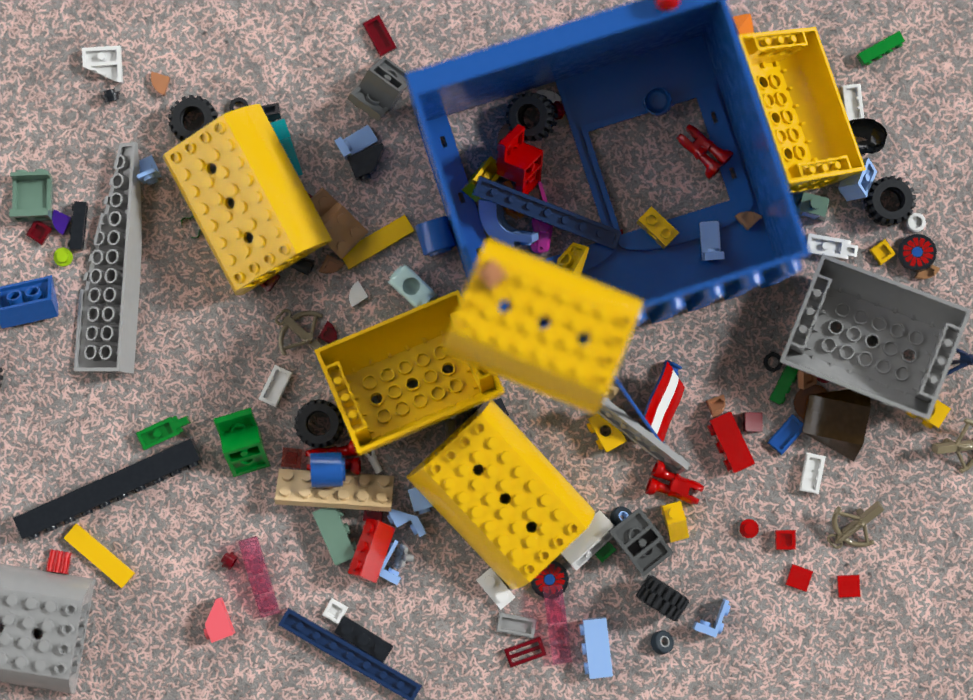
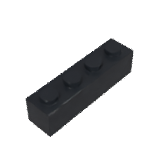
M74 201L72 205L73 216H71L72 228L69 230L71 238L68 241V246L71 250L83 251L88 203Z

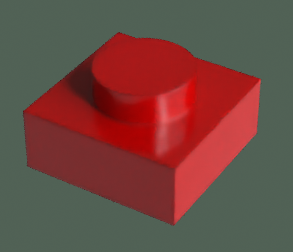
M775 530V549L796 550V530Z

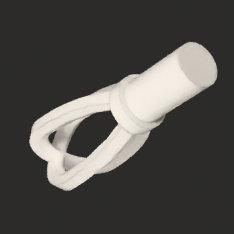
M375 450L371 451V456L368 453L364 454L368 461H370L376 474L383 471L375 455Z

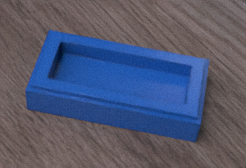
M791 414L767 443L782 455L802 433L803 422L794 414Z

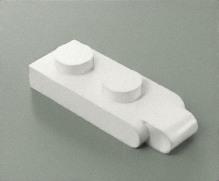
M807 234L806 242L810 254L820 256L825 254L843 260H848L849 257H857L858 246L852 245L850 240Z

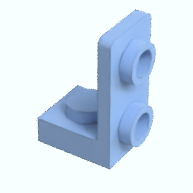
M366 125L344 139L339 137L334 141L345 160H347L348 156L361 152L378 140L370 126Z
M150 155L139 160L140 174L136 175L143 184L147 183L148 185L158 182V178L162 176L153 156Z
M700 222L702 260L724 259V251H721L719 222Z
M398 540L390 543L387 551L388 554L379 576L398 585L401 579L398 576L400 572L391 567L387 570L385 566L399 542Z
M723 599L713 627H711L712 623L701 619L700 622L695 621L692 628L716 638L717 634L720 635L723 630L724 624L722 620L724 616H727L730 611L729 601Z

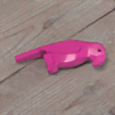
M538 182L542 200L547 202L542 182ZM532 218V229L534 232H539V240L530 245L531 250L536 254H544L550 249L553 226Z

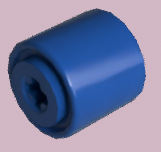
M447 216L435 218L414 226L424 256H437L451 251V248L456 246Z
M342 452L310 453L311 488L343 487V481H345V458H342Z

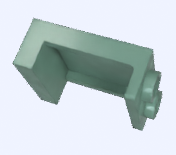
M36 169L34 172H28L27 170L11 172L10 177L13 180L12 209H9V217L13 222L52 221V175L49 171Z

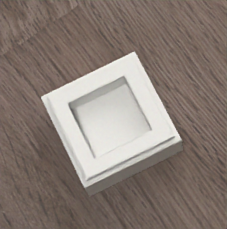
M331 598L322 615L339 625L349 607Z

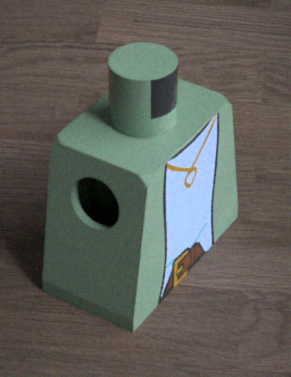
M806 192L794 195L793 203L797 215L825 222L829 198Z

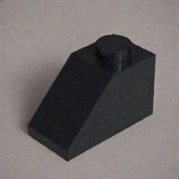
M383 143L347 157L356 181L364 182L372 178L371 175L375 173L385 150Z

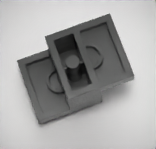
M384 56L368 69L359 87L352 91L347 99L354 106L366 112L369 117L379 121L394 108L403 91L408 88L405 74L407 72Z
M640 507L609 531L643 577L674 553Z

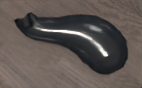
M868 118L849 121L854 136L867 139L857 143L861 155L866 153L873 154L884 148L887 132L881 123L875 119Z

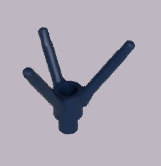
M957 348L956 352L960 354V359L953 360L951 364L959 365L948 370L946 376L968 365H973V354H968V352Z

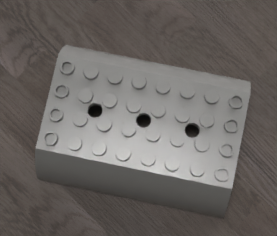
M822 254L780 363L929 420L972 310ZM834 322L841 325V331L838 333L830 329V325ZM870 336H874L878 340V344L874 347L867 344V338ZM907 350H911L915 355L911 361L906 360L903 356Z
M0 563V622L4 625V630L0 633V682L75 694L95 579ZM39 628L42 630L43 636L41 639L34 638V629Z

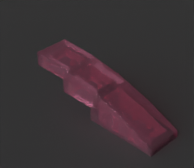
M258 536L240 540V550L261 618L280 613Z
M562 584L543 587L552 663L553 665L572 662Z

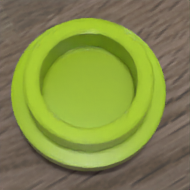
M62 247L55 251L53 258L57 265L66 267L72 263L73 254L69 249Z

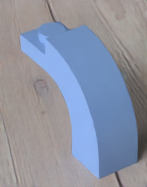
M485 199L479 200V217L483 228L492 239L514 248L520 245H532L533 242L539 240V232L517 230L510 226L505 219L503 206Z

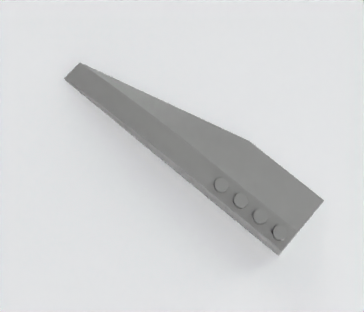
M136 142L119 144L114 163L115 173L109 182V185H111L110 192L104 200L106 207L104 213L100 215L93 241L95 248L92 254L90 253L88 260L91 261L89 270L85 272L83 279L86 280L85 290L81 289L79 294L74 372L134 374L142 254L141 181L136 176L140 174L138 143Z

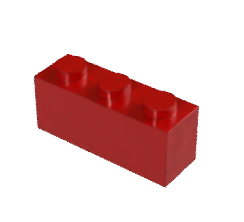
M731 411L708 421L707 429L710 435L715 436L717 440L715 446L719 454L723 453L726 459L723 463L727 471L731 470L732 473H736L755 464Z
M367 518L350 563L348 574L364 581L376 583L395 528L379 520Z

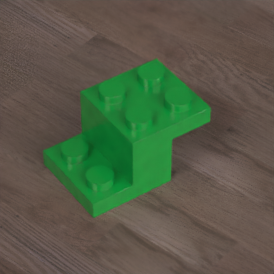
M251 408L214 418V424L221 440L223 455L233 477L271 466L264 449L261 430Z

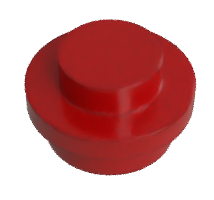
M746 519L741 522L739 531L743 537L753 538L758 534L759 526L756 521Z

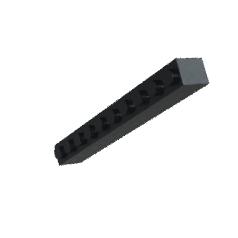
M190 438L16 516L13 520L21 538H28L31 541L40 537L39 533L46 530L49 533L58 529L57 525L62 522L67 525L74 522V517L80 514L82 517L93 513L92 509L98 506L102 509L111 505V500L117 498L120 501L129 497V492H141L146 489L145 485L153 483V485L164 481L163 477L169 474L171 477L182 473L181 469L185 467L192 469L199 465L198 461H201L202 457L194 439Z

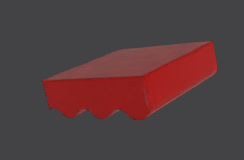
M50 549L46 571L68 575L72 553Z
M792 564L785 584L806 592L813 571Z
M837 575L839 598L860 597L859 575Z

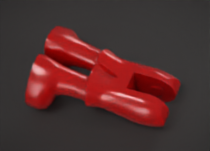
M689 124L685 129L695 140L691 142L681 133L676 139L686 150L695 156L696 160H700L706 167L705 176L711 180L718 173L721 165L724 166L734 153L730 150L719 148L714 144V141L706 138L695 126ZM708 151L717 159V161L713 160L710 156L707 155Z
M352 439L346 446L313 448L305 451L306 457H310V453L342 452V456H359ZM360 457L345 459V469L351 470L354 475H360ZM307 464V470L311 471L310 464Z
M657 460L651 476L667 480L670 483L667 485L650 477L645 494L653 495L656 492L667 494L668 497H675L686 503L698 505L699 499L693 495H688L690 488L703 492L704 486L699 482L684 478L678 473L674 474L665 469V463Z

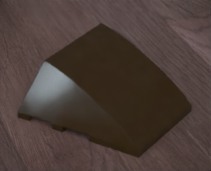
M850 389L809 394L802 433L848 459L855 461L864 443L871 409L870 397Z

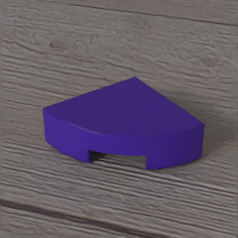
M54 209L52 222L55 229L62 235L65 234L71 222V217Z

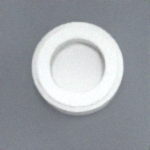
M913 213L906 219V226L912 232H919L926 225L925 217L920 213Z

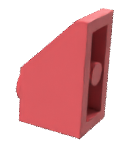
M222 597L215 600L205 623L204 634L207 640H211V643L235 634Z

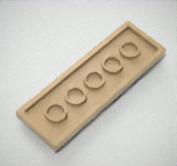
M279 469L275 504L391 512L394 476L345 473L343 487L311 488V471Z

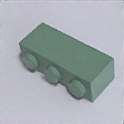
M321 508L312 512L335 566L352 559L357 544L355 540L351 541L349 534H351L349 525L347 523L344 524L341 519L344 516L342 509Z

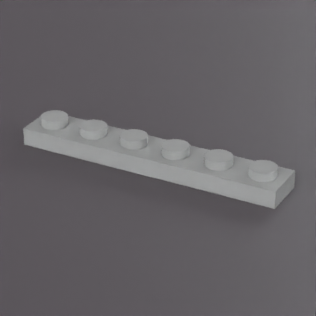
M605 397L598 411L600 416L655 459L663 461L665 466L673 473L680 474L688 470L690 463L681 455L675 453L667 444L661 442L653 433L647 431L638 421L633 420L624 410L619 409Z

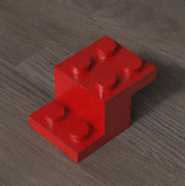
M518 124L513 130L509 131L503 140L501 139L498 142L497 175L516 182L514 188L528 195L538 182L541 181L544 150L524 143L525 127Z

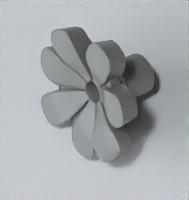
M401 543L399 548L395 549L397 556H395L394 567L396 569L403 568L406 561L413 562L414 555L408 554V547Z

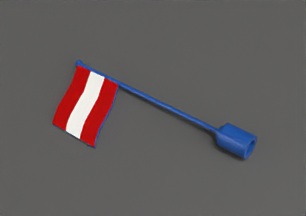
M665 360L661 375L649 398L644 415L614 375V382L648 430L661 442L665 443L664 438L669 424L681 401L685 388L669 362Z

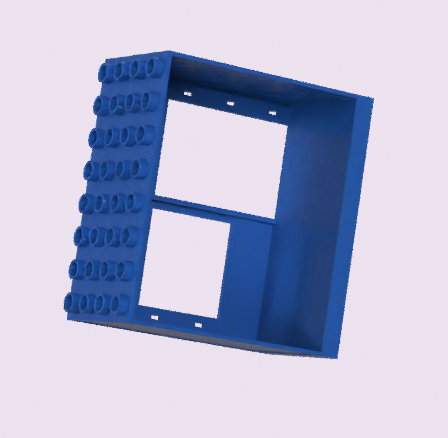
M636 0L405 73L411 106L468 282L478 260L476 249L480 248L482 251L487 239L474 200L462 191L468 180L447 115L552 82H556L602 224L619 231L620 228L588 132L649 113L644 108V96L650 89L654 87L667 89L672 96V106L696 98L709 139L714 141V144L719 148L730 150L734 153L732 158L724 166L721 165L720 168L730 200L667 220L679 234L664 249L642 228L620 235L615 249L598 243L587 245L589 251L582 270V276L614 289L618 287L627 294L643 300L633 330L637 329L640 324L644 323L643 321L647 320L646 315H649L651 324L674 317L673 315L678 314L677 312L682 311L685 307H687L688 312L709 306L710 303L715 302L720 296H723L724 300H729L746 294L752 288L757 287L758 284H760L761 289L779 284L783 280L788 279L789 276L803 270L800 261L809 256L810 251L726 0H680L679 6L670 12L660 10L656 6L655 0ZM713 112L715 113L717 123L713 122L711 113ZM440 137H445L447 147L443 148ZM730 168H733L735 179H732ZM461 192L463 193V197L465 200V203L462 204L460 202L458 193ZM750 211L759 214L762 218L749 230H746L734 216L740 212ZM700 222H719L721 251H724V259L702 260ZM562 254L549 257L543 260L556 265L558 263L557 259ZM502 301L499 303L498 309L502 313H507L510 311L511 306L507 301ZM541 317L538 320V326L541 329H547L550 326L549 319ZM585 333L577 336V341L580 345H583L589 339Z

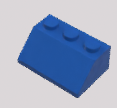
M52 275L0 287V326L2 329L58 316V301Z

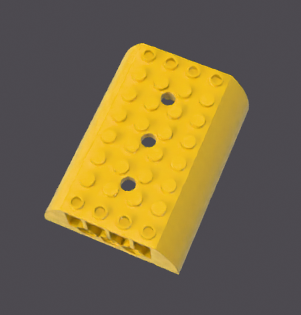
M816 27L739 34L738 37L790 193L822 188L865 171L866 168Z
M260 104L242 107L221 115L164 153L163 159L235 295H244L332 241ZM212 163L216 165L215 174L210 171ZM229 198H233L235 201L233 208L228 205ZM248 232L253 235L251 243L246 238Z
M488 238L451 323L442 353L596 416L608 393L632 334L643 300ZM494 259L506 273L507 277L490 290L477 272ZM507 301L511 306L510 311L507 313L500 312L498 309L499 303ZM541 317L549 319L550 326L547 329H541L538 326V320ZM581 333L587 334L589 337L588 344L580 345L577 341V336Z
M459 290L314 350L359 456L505 394L498 375L442 353L446 336L462 299ZM446 365H451L454 369L451 373H444L443 368ZM411 380L418 382L417 387L413 389L409 388L407 384ZM375 395L382 397V401L378 404L372 402V398Z
M493 400L485 402L406 476L415 488L512 590L530 583L588 528L595 515V510ZM476 464H481L484 468L483 473L480 475L473 473V467ZM502 493L510 495L508 503L503 504L500 502L499 497ZM530 521L535 522L537 525L536 530L533 532L526 530V525Z

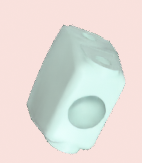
M405 264L400 266L387 282L414 308L437 298V294Z

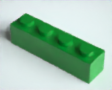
M900 31L859 53L857 58L862 66H868L873 63L872 60L876 59L877 61L883 57V54L886 53L888 55L893 52L892 49L895 47L897 49L902 47V43L905 40Z
M786 365L768 400L777 405L785 402L786 393L790 392L791 384L797 379L798 369Z

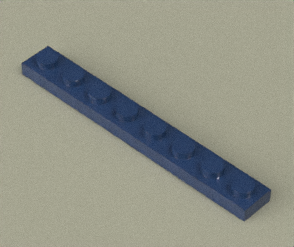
M481 176L478 177L472 193L474 196L611 249L616 248L622 232Z
M290 608L287 609L278 624L406 700H414L422 687L421 684Z

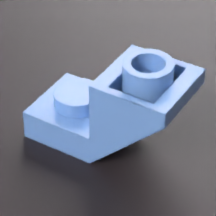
M391 508L387 518L392 526L395 524L396 527H399L411 520L412 524L409 526L414 535L418 534L421 537L427 534L418 516Z

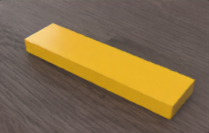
M406 215L401 216L360 240L343 258L348 269H352L415 232Z
M78 523L64 537L69 544L121 588L135 574L134 571Z

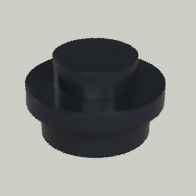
M115 88L103 91L104 95H101L105 103L118 100L120 92H115Z

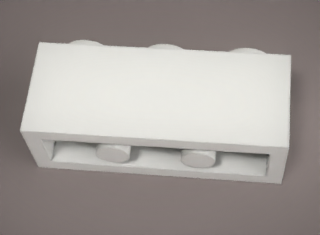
M599 510L595 513L588 528L561 553L562 556L577 571L613 538L609 531L615 526Z

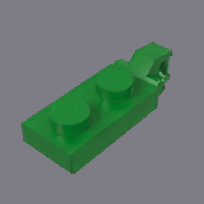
M177 416L169 417L137 432L136 435L145 451L184 432L182 427L191 422L188 416L180 419Z

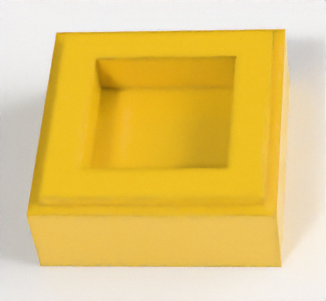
M886 239L869 250L879 265H882L896 255Z

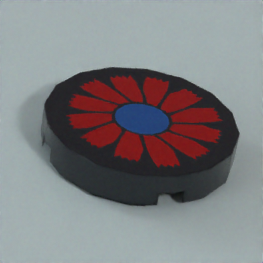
M909 235L899 245V262L904 268L913 272L927 270L936 259V246L925 235Z
M552 561L531 581L533 590L543 598L553 599L559 597L568 586L569 577L567 570L562 564Z

